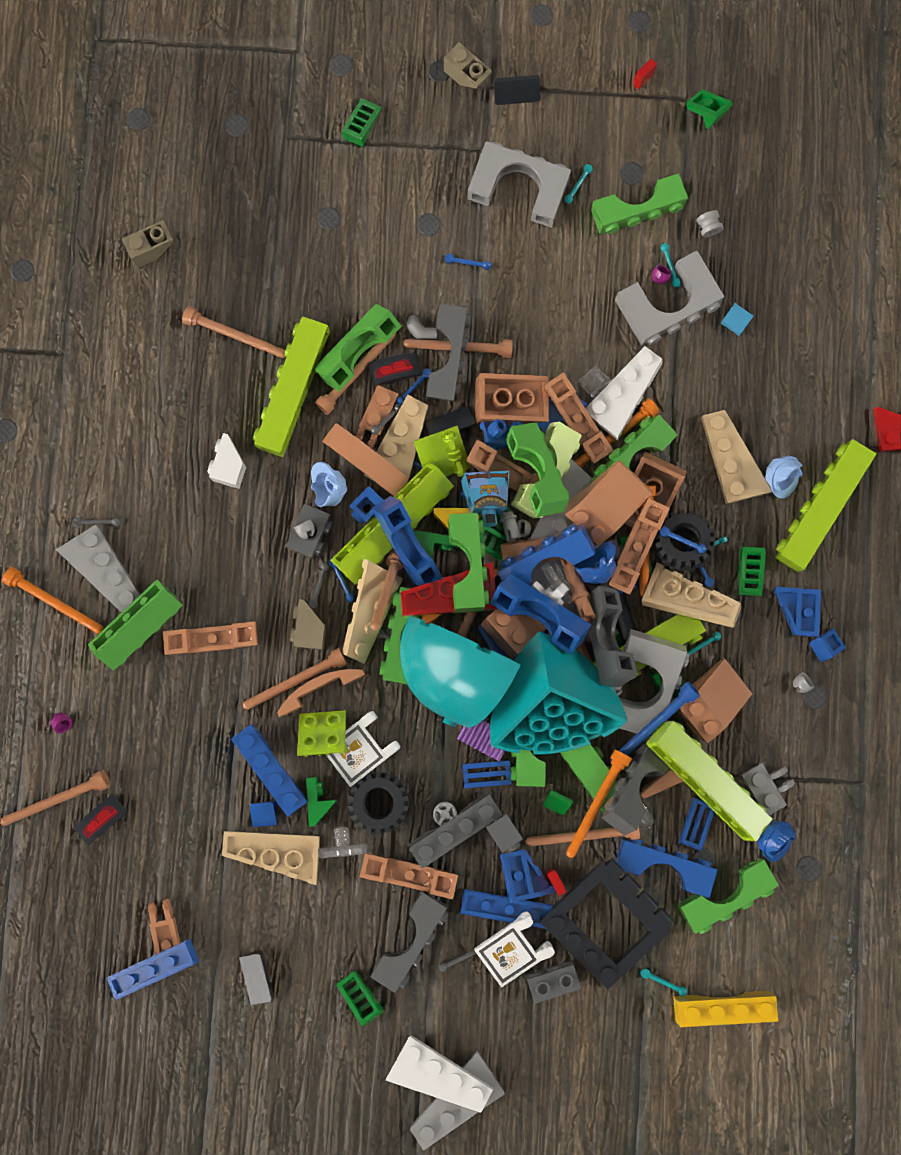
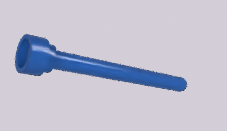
M686 682L680 688L679 696L625 744L619 752L628 756L685 703L689 704L696 701L701 696L692 684Z

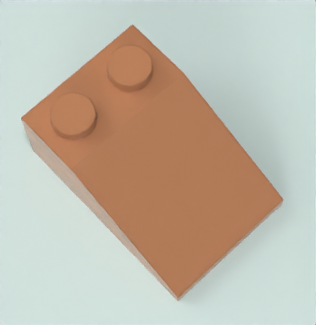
M480 373L475 380V424L480 425L483 421L492 423L495 419L503 420L506 425H511L513 422H521L522 424L548 423L549 401L548 392L544 387L548 383V376Z
M645 452L634 474L645 485L656 486V495L653 496V501L670 508L687 471ZM641 506L624 524L633 527L641 511Z
M619 459L569 501L565 515L577 526L582 523L591 540L599 546L613 535L652 494V490Z
M498 608L481 623L485 631L511 660L522 651L524 646L539 631L544 632L547 629L541 622L530 616H509Z
M722 658L692 684L701 696L694 702L685 703L677 712L698 739L709 743L729 725L751 697L752 693L727 660Z

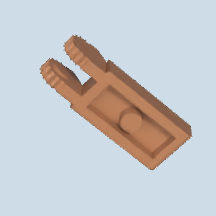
M377 385L355 437L362 441L366 431L371 433V428L377 426L392 412L399 394ZM386 424L380 429L379 434H372L367 446L372 450L378 437H381Z
M169 899L163 900L165 919L158 921L159 915L155 902L148 904L151 921L149 925L155 954L180 944L176 920L173 917V909Z

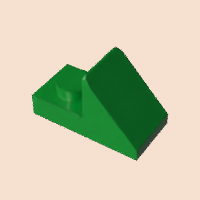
M701 89L686 102L688 110L703 116L706 129L709 130L726 115L733 106V103L728 99Z
M413 530L418 542L432 559L435 546L439 547L438 550L444 552H452L453 549H458V546L449 543L448 535Z
M318 777L306 778L309 827L315 826L338 801V799L319 800V796H323L322 781L318 782Z

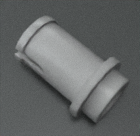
M513 511L501 514L499 522L503 524L506 541L508 543L516 541V538L520 540L521 535L516 523L517 515H514Z

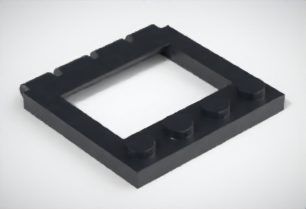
M613 858L609 859L606 863L601 860L540 918V923L607 990L670 932L668 926L674 920L662 907L653 912L658 907V903L645 890L636 895L641 890V886L628 873L621 879L619 878L624 873V869ZM599 882H602L649 929L615 963L566 915Z

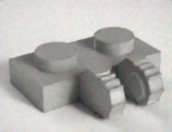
M760 763L742 773L741 777L756 803L761 804L767 810L766 813L771 815L787 805L780 793L793 787L796 783L791 779L776 787L773 780L786 774L788 771L786 766L768 774L763 763Z

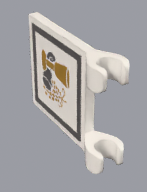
M374 711L367 713L346 730L345 742H347L348 746L347 752H344L342 755L340 753H331L327 756L350 787L400 749L399 743L394 741L382 750L366 730V727L378 718Z
M527 911L519 915L514 922L474 948V951L501 987L540 961L550 958L555 953L549 941L544 942L535 951L522 934L521 930L533 924L532 917Z

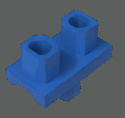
M495 419L492 423L483 421L480 424V429L484 432V443L496 451L500 450L501 447L509 448L506 438L510 427L522 425V423L513 422L511 425H506L503 420Z

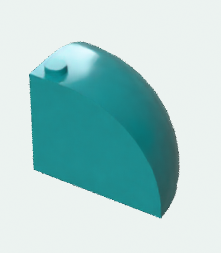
M409 616L401 637L400 660L403 675L410 690L425 707L444 717L442 722L455 728L458 724L465 728H471L479 724L500 702L517 674L520 664L486 648H480L478 643L432 623L426 624L422 619Z
M539 631L513 660L520 664V667L508 690L492 710L490 743L492 747L514 753H520V750L533 751L534 754L559 753L591 744V739L600 735L606 737L619 729L628 720L624 707L614 688L601 685L597 667L577 650L572 655L568 654L550 642L551 636Z

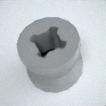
M709 211L697 218L698 225L702 227L701 234L703 238L714 236L723 231V224L718 220V211Z
M449 802L438 803L433 811V818L438 825L444 824L457 815L455 806Z

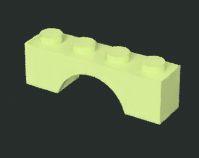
M561 422L549 424L544 436L547 448L552 452L555 467L560 471L562 478L570 468L569 461L572 455L579 449V440L582 435ZM535 484L520 485L511 506L532 518H543V516H536L529 499Z

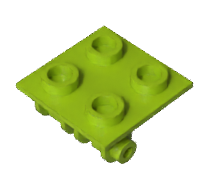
M458 426L414 441L422 468L429 462L437 466L445 476L455 473L458 477L464 476L465 471L471 468L470 464L466 461L468 457Z
M346 710L299 714L297 756L304 755V757H308V755L317 754L319 756H322V754L328 756L331 753H340L342 755L344 752H347L348 746L347 742H345Z

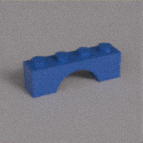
M390 496L371 508L412 583L417 587L441 580L443 577L433 559L425 552L415 537L411 528L412 520L402 502Z
M582 523L578 526L572 524L566 527L562 534L556 537L550 535L541 541L542 544L536 547L533 545L528 546L521 551L520 555L514 558L509 556L500 562L497 573L502 581L512 574L529 586H532L533 569L543 559L560 557L575 565L595 555V546Z
M512 574L498 585L490 602L491 605L509 616L526 615L538 620L548 629L551 636L550 642L570 655L583 642L591 627L590 623Z
M249 725L231 739L287 817L308 802L306 794L279 763L271 751L268 742L255 725Z
M621 839L615 861L624 871L640 876L651 865L659 863L669 864L678 872L683 889L710 898L717 869L711 867L712 862L700 858L697 859V862L688 860L689 855L675 851L674 855L665 852V847L652 844L650 848L642 845L643 840Z

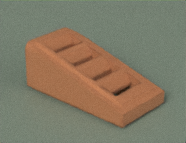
M669 767L665 774L652 779L639 790L640 797H650L683 782V780Z

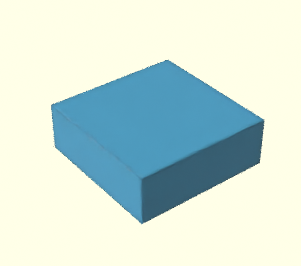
M735 303L721 324L739 336L753 318V315Z

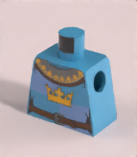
M509 471L464 473L461 483L469 512L482 515L484 527L496 526V515L503 514L507 508Z

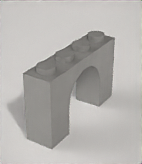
M486 141L468 188V200L489 206L495 187L503 176L512 172L525 173L534 179L539 188L531 221L552 228L570 178L571 170L567 169L563 164H552L546 162L542 157H532L526 155L521 150H511L503 147L500 143Z
M698 251L678 260L674 267L678 278L687 292V305L682 310L674 313H665L657 310L650 304L638 282L617 293L615 301L641 346L647 343L652 345L658 342L663 334L667 332L669 335L673 334L681 328L680 325L686 322L691 324L700 319V315L706 311L710 314L721 307L720 303L724 295Z
M630 629L623 652L633 653L634 661L654 667L662 676V686L659 692L650 700L633 702L619 697L628 720L620 729L638 734L674 701V698H672L674 689L678 690L680 687L682 676L679 675L681 669L686 668L690 655L687 654V649L684 645Z

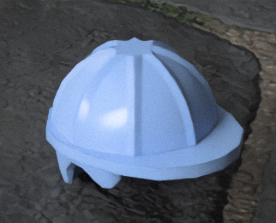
M788 455L773 459L767 467L765 479L777 498L790 496L798 484L799 477L802 476L800 467H803V465L795 457Z
M324 462L314 464L311 470L313 482L311 488L316 493L315 504L320 507L338 505L347 492L346 479H344L339 471L333 470Z

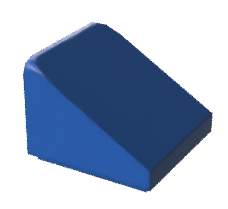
M834 628L809 643L821 662L834 657L846 648Z
M275 801L249 804L253 827L277 825Z

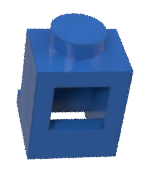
M368 486L349 505L354 511L351 515L360 524L363 522L367 524L375 514L372 510L369 513L364 512V508L366 506L373 508L384 500Z

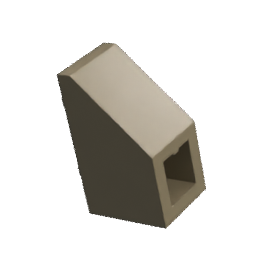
M460 42L444 57V72L461 86L477 89L492 74V70Z
M164 220L122 238L126 250L137 268L157 260L174 242Z
M299 599V604L294 606L293 619H297L296 628L291 630L290 641L294 642V647L324 650L327 627L307 602Z

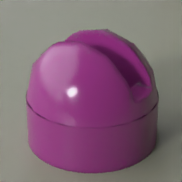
M658 264L652 272V280L656 284H664L669 280L672 272L667 267Z
M65 713L54 714L50 721L54 731L59 734L68 731L72 726V720Z

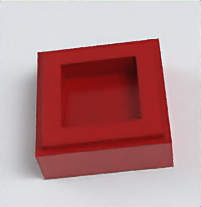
M649 59L636 72L633 85L638 90L654 75L657 63L653 59Z
M551 868L545 873L558 896L564 894L566 888L556 870Z

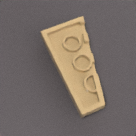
M407 395L376 453L410 479L417 452L414 441L420 439L428 405Z
M722 410L703 415L701 419L725 503L730 504L771 493V488L726 411Z
M363 559L362 568H364L362 579L358 581L357 589H359L357 601L353 603L352 623L348 625L342 654L365 664L380 629L373 631L370 625L388 571ZM398 576L395 578L381 626L393 602L394 594L398 591L403 580Z
M658 562L642 598L643 606L734 628L741 610L740 602L715 590L710 591L704 588L703 584L695 580L692 582L676 571L671 572Z
M224 831L222 856L317 885L320 836Z

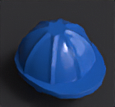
M605 542L595 549V555L574 565L585 583H606L613 577V573L616 570L614 560L616 546L612 542Z
M773 820L759 837L757 843L762 850L763 856L768 861L775 862L787 853L792 841L795 840L796 833L790 823Z

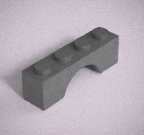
M446 304L439 305L436 328L449 339L451 343V356L442 369L429 374L427 398L454 402L455 397L460 396L461 383H457L458 374H463L465 360H460L461 352L466 351L468 337H464L465 328L470 327L471 314H467L468 310L466 307Z
M598 586L590 593V603L595 619H591L588 623L591 624L589 632L600 683L605 686L621 687L638 675L633 653L623 652L616 642L615 627L617 619L622 612L618 589Z
M644 741L634 750L636 753L635 757L631 760L628 767H625L626 773L615 785L614 789L616 792L614 796L604 806L606 811L602 819L623 835L636 831L647 811L641 802L639 787L643 777L655 779L665 774L669 769V766Z
M487 791L467 804L461 812L444 824L425 832L408 844L409 850L423 869L503 814Z
M422 891L409 913L415 922L417 930L413 943L401 952H384L370 977L394 993L398 987L403 989L410 978L407 973L411 966L416 968L423 956L420 954L424 945L429 947L436 935L433 933L436 925L441 926L447 918L448 913L445 912L447 905L429 893Z

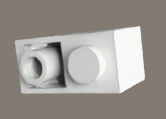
M223 433L222 438L216 442L215 452L217 454L215 460H211L208 467L209 478L214 482L239 489L246 466L228 434Z

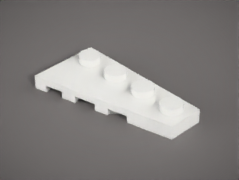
M645 346L585 408L594 423L617 441L621 437L625 425L629 423L636 406L641 402L645 390L650 386L663 363L662 358Z
M412 1035L409 1036L386 1078V1081L480 1113L483 1111L494 1090L493 1087Z

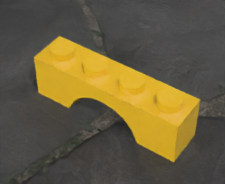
M769 990L750 991L732 997L673 996L675 1021L680 1027L778 1022L777 999Z

